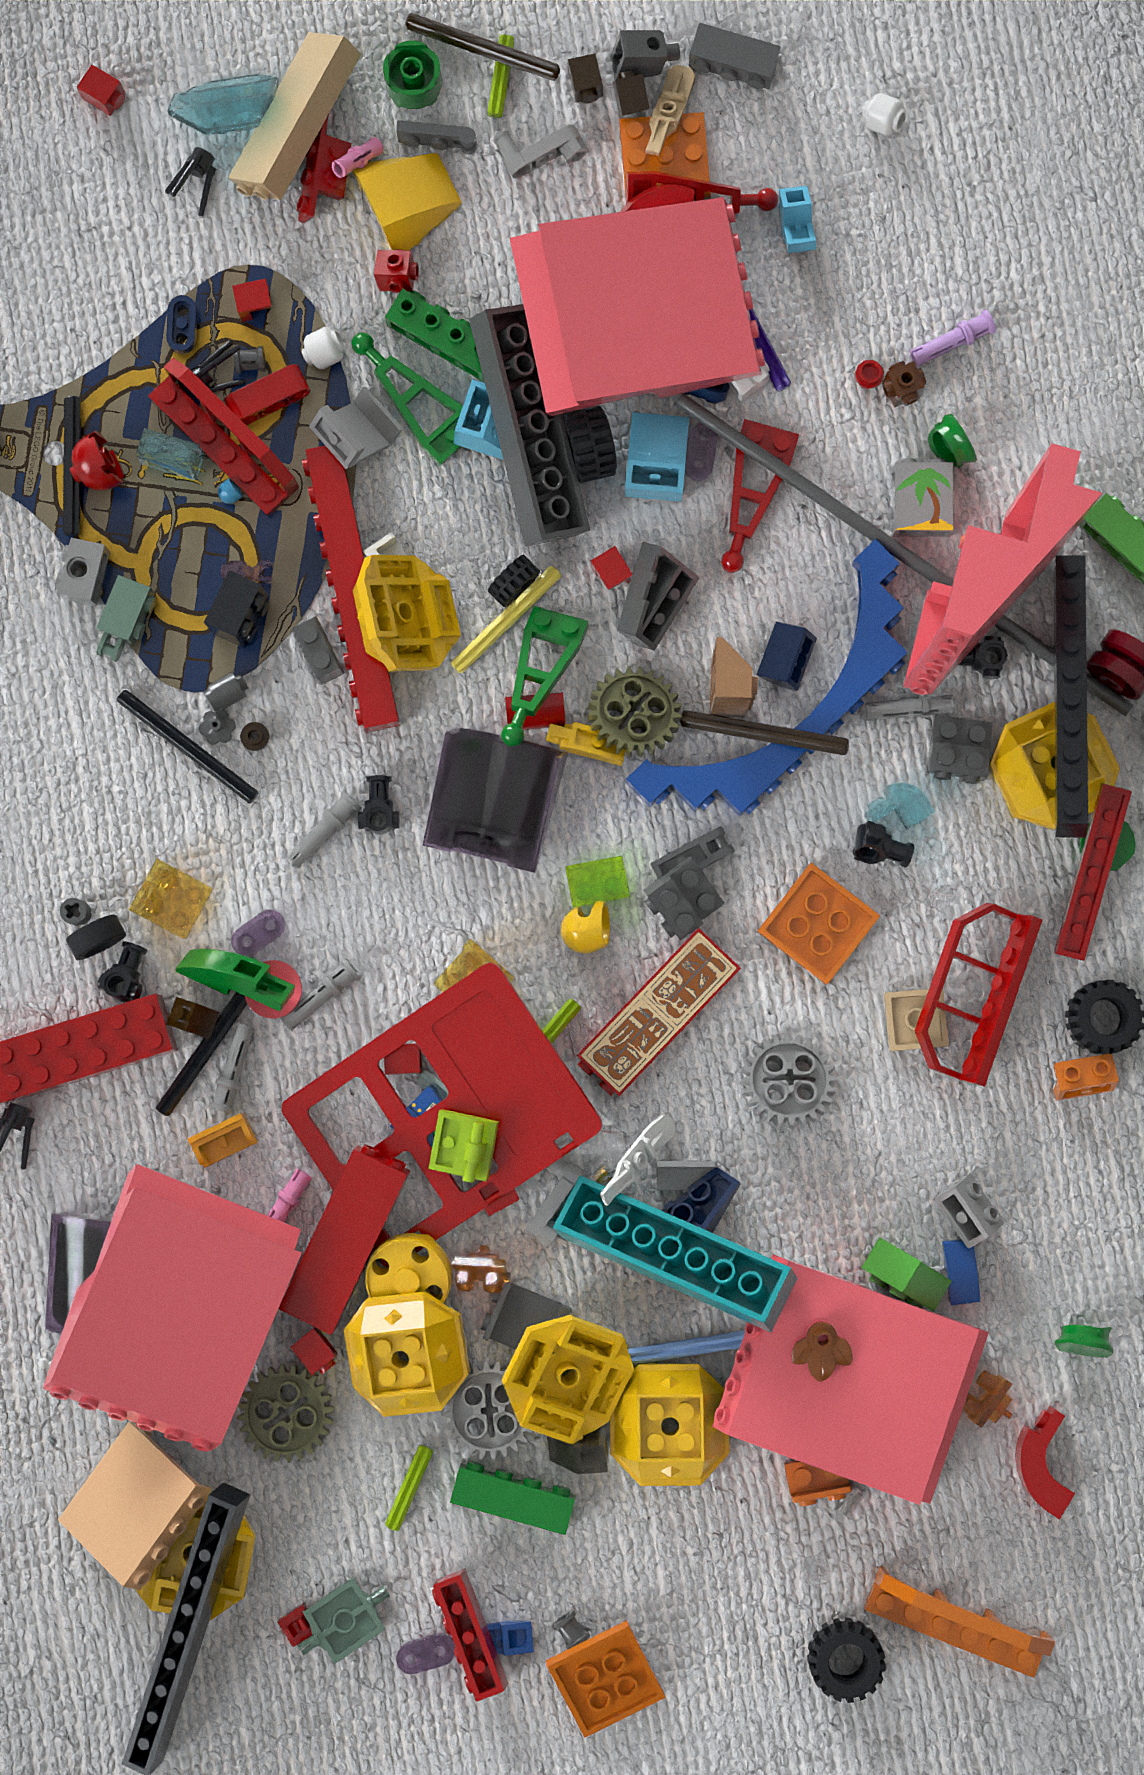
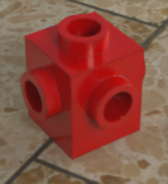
M402 249L377 250L373 275L379 291L400 293L402 288L408 292L413 290L414 280L419 278V265L417 262H414L411 251Z

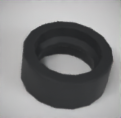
M112 914L79 928L67 937L66 942L75 959L83 960L117 944L126 936V933L118 917Z

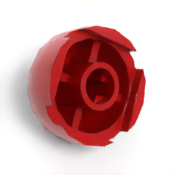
M97 431L86 435L77 442L72 450L71 460L73 466L70 467V471L76 482H83L86 487L95 491H107L124 483L121 480L124 478V473L113 449L108 451L103 446L107 440Z

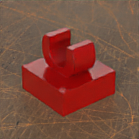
M304 1603L277 1621L293 1647L312 1635L311 1626L302 1613L307 1608Z

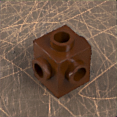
M902 361L889 368L882 386L886 397L891 399L894 408L902 404L908 406L920 399L925 388L924 385H926V378L922 369H917L914 361L908 364Z

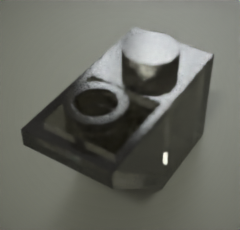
M600 1427L584 1435L575 1444L547 1436L551 1462L576 1474L608 1472L609 1449L606 1427Z

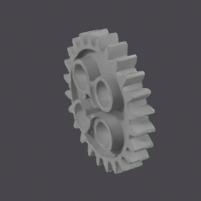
M788 1033L785 1034L783 1041H780L775 1034L772 1038V1044L763 1039L761 1043L762 1049L756 1046L753 1047L752 1053L755 1057L747 1056L745 1062L750 1066H743L741 1073L748 1077L742 1078L740 1084L749 1087L743 1091L742 1095L746 1097L752 1096L748 1107L758 1106L756 1116L762 1113L767 1114L765 1123H769L772 1118H775L778 1128L783 1121H787L789 1129H792L795 1121H798L799 1125L804 1127L806 1117L814 1123L817 1119L815 1112L823 1116L826 1111L823 1105H831L833 1100L827 1095L835 1094L836 1088L830 1085L837 1081V1077L829 1074L833 1072L835 1066L825 1064L830 1056L829 1054L819 1055L822 1048L821 1045L814 1049L810 1047L812 1043L811 1038L803 1044L801 1043L800 1034L796 1036L794 1041L790 1040ZM770 1061L776 1062L781 1070L771 1072L768 1070L766 1063ZM797 1061H804L809 1065L810 1070L806 1072L800 1071L795 1063ZM785 1076H789L790 1081H794L792 1086L788 1085V1082L784 1080ZM813 1078L815 1082L812 1083L810 1081H806V1079ZM763 1079H767L772 1082L764 1083ZM801 1089L807 1090L811 1094V1099L802 1100L797 1095V1091ZM769 1090H777L782 1095V1099L774 1101L770 1099L767 1092Z
M485 1361L483 1370H480L476 1364H473V1373L468 1374L451 1400L446 1404V1406L450 1407V1411L442 1413V1416L450 1417L451 1422L447 1423L444 1428H454L455 1432L450 1436V1439H461L458 1445L459 1449L464 1448L466 1445L470 1446L468 1450L469 1456H472L476 1450H479L480 1459H484L486 1453L490 1452L492 1460H496L497 1451H501L504 1457H508V1447H511L516 1452L519 1451L517 1441L520 1440L527 1443L528 1440L524 1435L525 1431H534L519 1425L510 1401L502 1403L496 1397L497 1389L503 1385L501 1380L505 1371H501V1362H497L494 1369H491L489 1362ZM487 1383L491 1384L492 1406L498 1407V1413L493 1414L495 1436L493 1438L489 1435V1416L483 1414V1408L488 1407ZM472 1388H478L482 1393V1400L478 1405L473 1406L467 1401V1393ZM505 1415H509L514 1420V1428L509 1433L502 1432L498 1426L500 1418ZM475 1418L481 1419L485 1425L483 1433L478 1436L473 1435L469 1430V1424Z

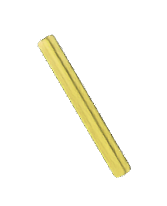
M549 566L451 661L452 667L459 673L467 670L561 578L560 572L555 567Z

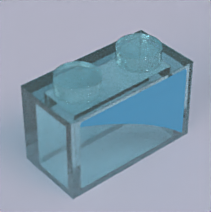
M144 428L136 452V457L142 465L192 480L197 479L205 455L199 444Z

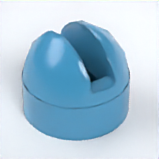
M230 478L224 481L218 488V495L221 501L226 504L237 502L243 497L237 485Z

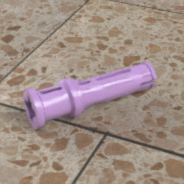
M984 309L981 311V315L967 322L962 320L957 324V328L910 350V357L915 362L916 367H919L963 344L972 345L976 339L988 333L991 335L996 333L994 320L989 311Z

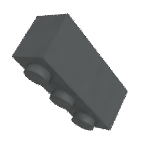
M699 22L689 54V66L700 73L711 72L718 74L727 81L738 80L745 82L755 89H770L779 60L781 46Z

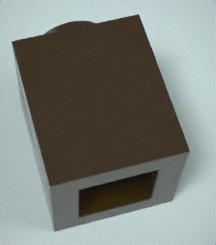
M596 53L568 59V73L575 103H592L597 101L598 98L603 97V84Z
M635 70L619 73V79L612 82L619 116L650 109L643 74L635 75Z
M176 997L166 1025L210 1040L220 1012Z

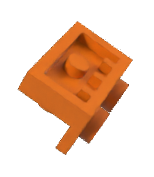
M1110 1053L1054 1064L1057 1083L1053 1091L1056 1101L1114 1091L1119 1082L1113 1055Z
M798 1460L784 1463L790 1498L793 1503H799V1506L816 1504V1499L828 1497L829 1501L840 1500L846 1497L845 1493L852 1492L847 1478Z

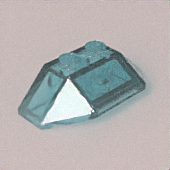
M259 73L210 81L192 87L184 93L183 91L174 93L167 112L169 116L205 135H221L237 130L248 131L257 128L274 100L279 79L276 76L272 77L268 74Z

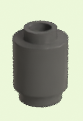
M230 672L209 684V688L204 691V694L215 711L220 708L224 710L247 697L245 691L249 687L241 674L235 676L233 672Z

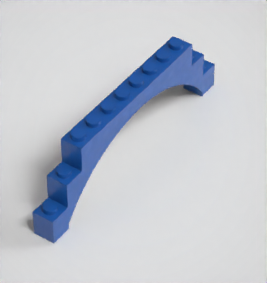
M876 539L852 563V566L857 570L859 602L854 639L846 663L827 696L806 719L793 729L826 734L827 732L831 735L834 734L844 724L841 718L848 711L853 715L864 704L861 699L868 692L874 695L885 684L882 679L889 672L894 675L906 664L903 658L908 652L885 630L887 628L890 631L900 622L902 618L899 614L904 607L881 585L883 584L886 587L896 578L898 574L895 570L900 563ZM771 743L742 757L701 766L652 764L646 759L626 778V784L649 807L654 803L659 806L671 794L668 791L671 787L694 812L699 807L705 810L716 799L713 796L716 792L740 817L744 812L750 815L761 804L758 799L765 792L769 795L772 794L782 784L779 778L786 771L791 775L802 764L799 759L806 752L812 755L815 750Z

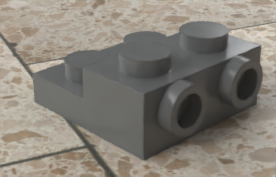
M935 714L926 773L934 774L933 778L939 780H951V776L963 778L962 782L968 784H980V781L987 779L993 722Z
M691 856L643 890L648 896V899L644 901L654 915L657 913L662 915L665 920L661 923L662 927L671 938L676 935L680 941L704 924L703 919L725 904Z

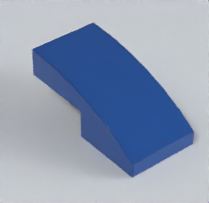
M962 1239L943 1241L944 1268L947 1278L952 1281L948 1287L950 1304L959 1305L981 1302L974 1246L968 1249Z
M531 1621L486 1623L497 1654L509 1656L534 1652Z

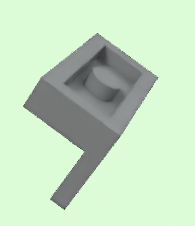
M657 1160V1190H688L689 1186L717 1167V1161Z

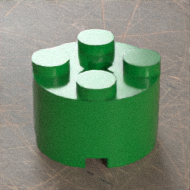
M415 40L403 41L397 44L395 49L385 57L383 73L386 88L395 105L407 109H421L433 105L437 101L442 88L440 63L438 56L426 44Z

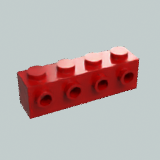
M466 1568L437 1579L433 1584V1598L436 1605L442 1609L445 1617L443 1618V1624L447 1634L451 1635L454 1641V1654L459 1665L462 1664L466 1674L464 1679L469 1693H473L476 1702L505 1691L508 1680Z

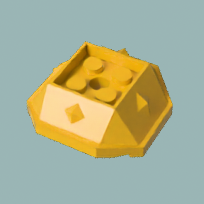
M370 555L364 558L358 580L353 589V595L366 653L384 663L389 672L424 671L438 668L448 655L452 645H455L461 636L449 580L440 573L436 574L415 555Z
M1055 702L1005 724L989 762V769L1013 818L1051 830H1055V770L1051 766V759L1055 757ZM1087 713L1089 815L1094 811L1101 783L1115 786L1120 767L1096 717Z
M425 1291L367 1298L343 1330L353 1388L383 1417L442 1411L470 1373L461 1313L451 1307H447ZM397 1351L405 1352L409 1357V1361L401 1360L397 1355Z
M572 1315L527 1327L501 1380L519 1425L552 1438L575 1444L584 1435L608 1423L634 1371L623 1335ZM571 1369L567 1375L561 1376L565 1370Z
M699 1363L638 1364L634 1368L610 1418V1455L640 1486H701L729 1454V1435L712 1427L715 1420V1412L720 1405L725 1388ZM669 1417L678 1421L677 1429L671 1433L665 1432L661 1428L663 1420Z
M206 1502L191 1518L185 1532L178 1536L173 1543L167 1557L155 1568L149 1582L140 1590L136 1589L150 1610L171 1613L189 1557L187 1547L193 1545ZM245 1515L243 1516L209 1621L246 1596L256 1534Z

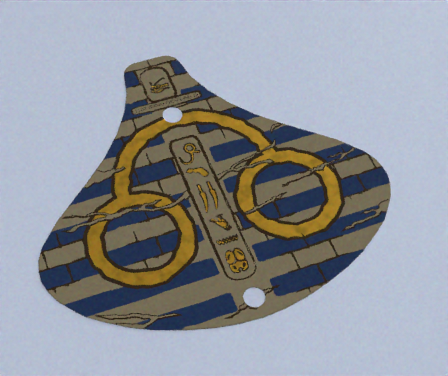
M240 265L222 270L185 294L193 299L198 309L197 341L194 349L189 353H175L168 345L166 340L167 309L138 336L109 359L74 381L41 396L12 404H0V491L26 507L66 546L69 545L71 537L63 534V464L58 466L48 464L43 457V451L50 442L59 441L64 444V398L68 396L81 398V439L97 431L107 440L103 446L108 451L113 449L124 473V478L121 479L124 483L107 491H95L86 487L81 482L80 534L72 538L103 544L110 551L99 595L105 605L118 575L146 585L155 592L156 604L152 613H147L144 634L140 640H136L134 646L130 644L129 646L153 675L165 684L193 693L204 692L209 688V684L230 672H233L235 676L241 674L243 677L265 661L301 620L326 577L325 570L330 569L329 560L323 559L319 542H324L323 532H317L314 515L319 514L316 503L311 504L308 487L313 486L311 476H305L302 460L307 459L305 449L324 446V443L309 428L318 410L328 405L334 412L351 404L346 377L341 361L323 370L318 369L313 364H307L301 351L305 348L304 339L310 333L326 326L312 302L292 281L275 270L259 265ZM266 278L270 289L271 308L251 312L253 320L242 322L237 312L232 285ZM183 309L179 315L186 316L189 310ZM186 337L178 339L179 344H184L187 341ZM227 341H232L233 344L226 351L236 345L241 346L240 351L257 349L258 346H263L266 372H261L258 369L242 371L241 374H237L234 354L209 371L214 382L209 384L210 386L240 379L246 381L243 385L213 392L224 404L225 397L230 393L288 365H299L311 392L303 399L247 425L290 471L299 486L269 517L240 488L239 490L243 495L241 499L232 504L222 502L218 495V488L229 477L148 397L168 377L163 367L173 357L189 369H192ZM177 380L175 383L206 413L200 400L182 382ZM217 419L215 423L242 449L237 437ZM253 454L250 458L282 488L277 479ZM148 460L185 470L192 479ZM356 465L346 469L352 501L354 497ZM80 566L86 574L87 566ZM229 570L261 584L269 597L267 601L270 602L266 614L263 617L259 616L255 627H257L255 637L251 643L247 642L244 648L214 635L204 623Z

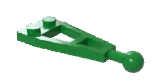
M365 332L357 333L351 341L353 351L358 355H366L377 368L374 370V375L422 449L441 467L462 448L454 444V433L463 406L390 355L385 359L374 348V340L371 335ZM391 369L413 384L401 396L386 375ZM422 391L454 413L428 437L407 407Z
M536 606L533 607L523 633L511 703L512 711L516 713L512 722L504 726L501 731V739L507 746H518L524 740L522 727L527 715L532 717L536 715L580 650L589 628L587 620ZM533 638L567 647L550 673L528 667ZM525 680L542 684L531 702L522 700Z

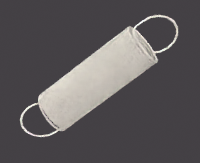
M854 1483L851 1486L852 1492L846 1494V1497L843 1498L836 1509V1512L842 1516L848 1514L862 1492V1489L854 1485Z

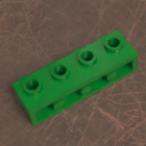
M402 288L385 315L387 326L484 383L470 323L464 319L458 321L449 316L450 312L438 304L435 307L425 302V297L414 290L408 292Z

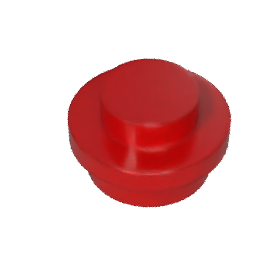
M874 360L861 362L855 371L857 383L866 389L876 388L881 384L884 377L882 366Z

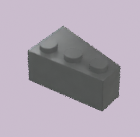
M642 542L617 631L635 645L655 651L699 580V577L662 546Z

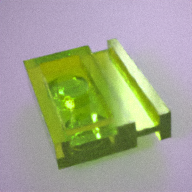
M622 855L565 866L573 908L594 905L596 901L610 902L630 898Z

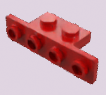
M328 116L305 156L307 157L306 167L301 174L300 180L303 185L302 195L297 202L298 221L302 223L314 217L318 194L336 200H341L345 194L347 175L342 178L337 177L332 170V162L346 155L348 149L351 148V143L326 135Z

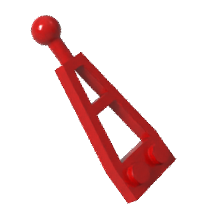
M656 171L627 172L626 204L643 190L657 186V183L692 187L695 191L694 201L704 200V191L730 196V204L733 205L735 214L740 213V206H758L763 211H771L777 206L779 200L778 194L771 188H764L758 194H741L739 187Z
M744 419L740 433L790 467L799 434ZM736 448L729 526V533L734 534L730 550L725 552L721 558L723 569L729 573H736L743 567L744 558L741 551L745 538L751 539L783 480L775 475L766 493L741 487L744 453ZM740 499L759 504L749 526L738 524Z

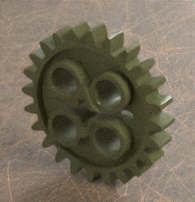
M627 666L625 674H622L617 668L614 678L607 673L604 682H597V690H592L590 696L592 700L589 701L587 708L592 710L588 714V720L594 721L591 725V731L600 730L597 740L606 738L605 748H609L613 744L616 745V754H619L622 749H626L627 757H630L634 750L642 758L645 749L651 755H654L655 745L663 750L666 744L665 741L672 742L673 733H677L679 729L677 723L682 718V715L677 713L681 710L682 704L675 702L679 694L669 693L672 683L663 685V675L657 679L653 678L654 670L652 669L645 675L641 666H639L637 673H633L630 666ZM634 690L638 695L630 696L625 691ZM646 694H650L651 696H649L642 703L640 712L636 711L630 718L626 727L623 730H620L619 727L627 721L629 713L634 712L637 709L642 698ZM649 707H657L661 712L653 713L649 710ZM616 710L621 716L613 717L608 711ZM639 727L644 733H634L631 728Z
M283 1363L280 1365L278 1373H276L273 1366H270L268 1368V1377L264 1373L259 1372L257 1374L259 1383L253 1380L248 1382L252 1391H243L242 1396L247 1399V1402H240L238 1407L244 1409L245 1413L238 1415L237 1419L246 1422L239 1430L240 1432L249 1431L250 1435L245 1439V1442L253 1440L256 1442L253 1448L254 1452L262 1447L265 1449L263 1458L266 1459L272 1452L274 1453L275 1462H278L281 1456L285 1455L287 1463H290L294 1453L299 1460H302L304 1458V1449L312 1455L315 1452L312 1443L319 1446L324 1443L319 1435L330 1434L331 1431L324 1425L334 1422V1419L327 1416V1413L333 1411L335 1407L326 1405V1401L332 1397V1394L323 1395L322 1393L327 1384L324 1383L319 1386L315 1384L319 1376L318 1374L308 1378L307 1368L300 1374L297 1373V1364L292 1365L290 1371H287ZM291 1384L296 1388L297 1396L295 1399H287L283 1395L282 1389L284 1385ZM304 1396L308 1397L306 1403L289 1415L290 1419L286 1416L269 1429L264 1428V1424L282 1412V1407L287 1409ZM260 1402H268L272 1406L271 1416L265 1417L259 1413L258 1405ZM300 1410H310L314 1415L313 1423H303L299 1418ZM282 1426L288 1430L289 1439L287 1441H280L276 1438L275 1429Z

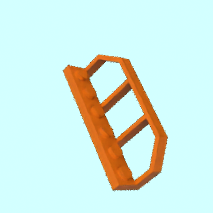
M879 1566L864 1606L865 1611L1033 1678L1036 1675L1042 1655L1051 1656L1055 1645V1640L1045 1631L1041 1632L1040 1637L1029 1635L1002 1624L990 1609L986 1608L984 1615H979L950 1603L940 1589L935 1588L932 1596L913 1588L891 1576L886 1568Z

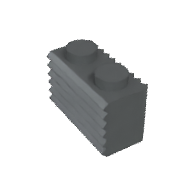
M313 617L292 628L291 632L318 684L323 685L344 674L317 617Z

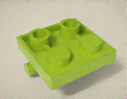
M444 1109L439 1110L429 1169L463 1176V1181L473 1183L475 1179L487 1181L489 1179L499 1121Z

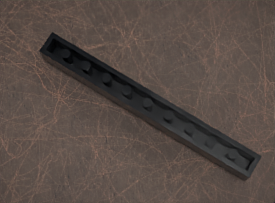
M1056 555L1054 566L1055 837L1086 838L1088 829L1085 555Z
M225 1482L208 1495L122 1761V1765L143 1775H151L164 1761L251 1495Z

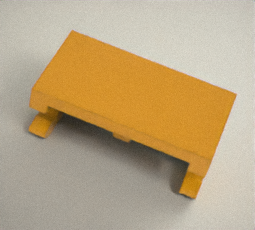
M245 1113L235 1115L187 1138L199 1164L203 1165L204 1168L258 1143Z

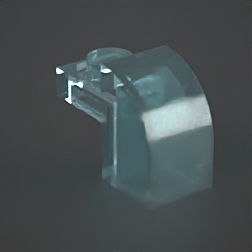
M894 783L882 790L887 800L884 801L883 797H880L867 805L869 811L865 813L864 817L866 820L875 823L895 811L906 830L931 816L935 810L924 793L917 787L908 783Z

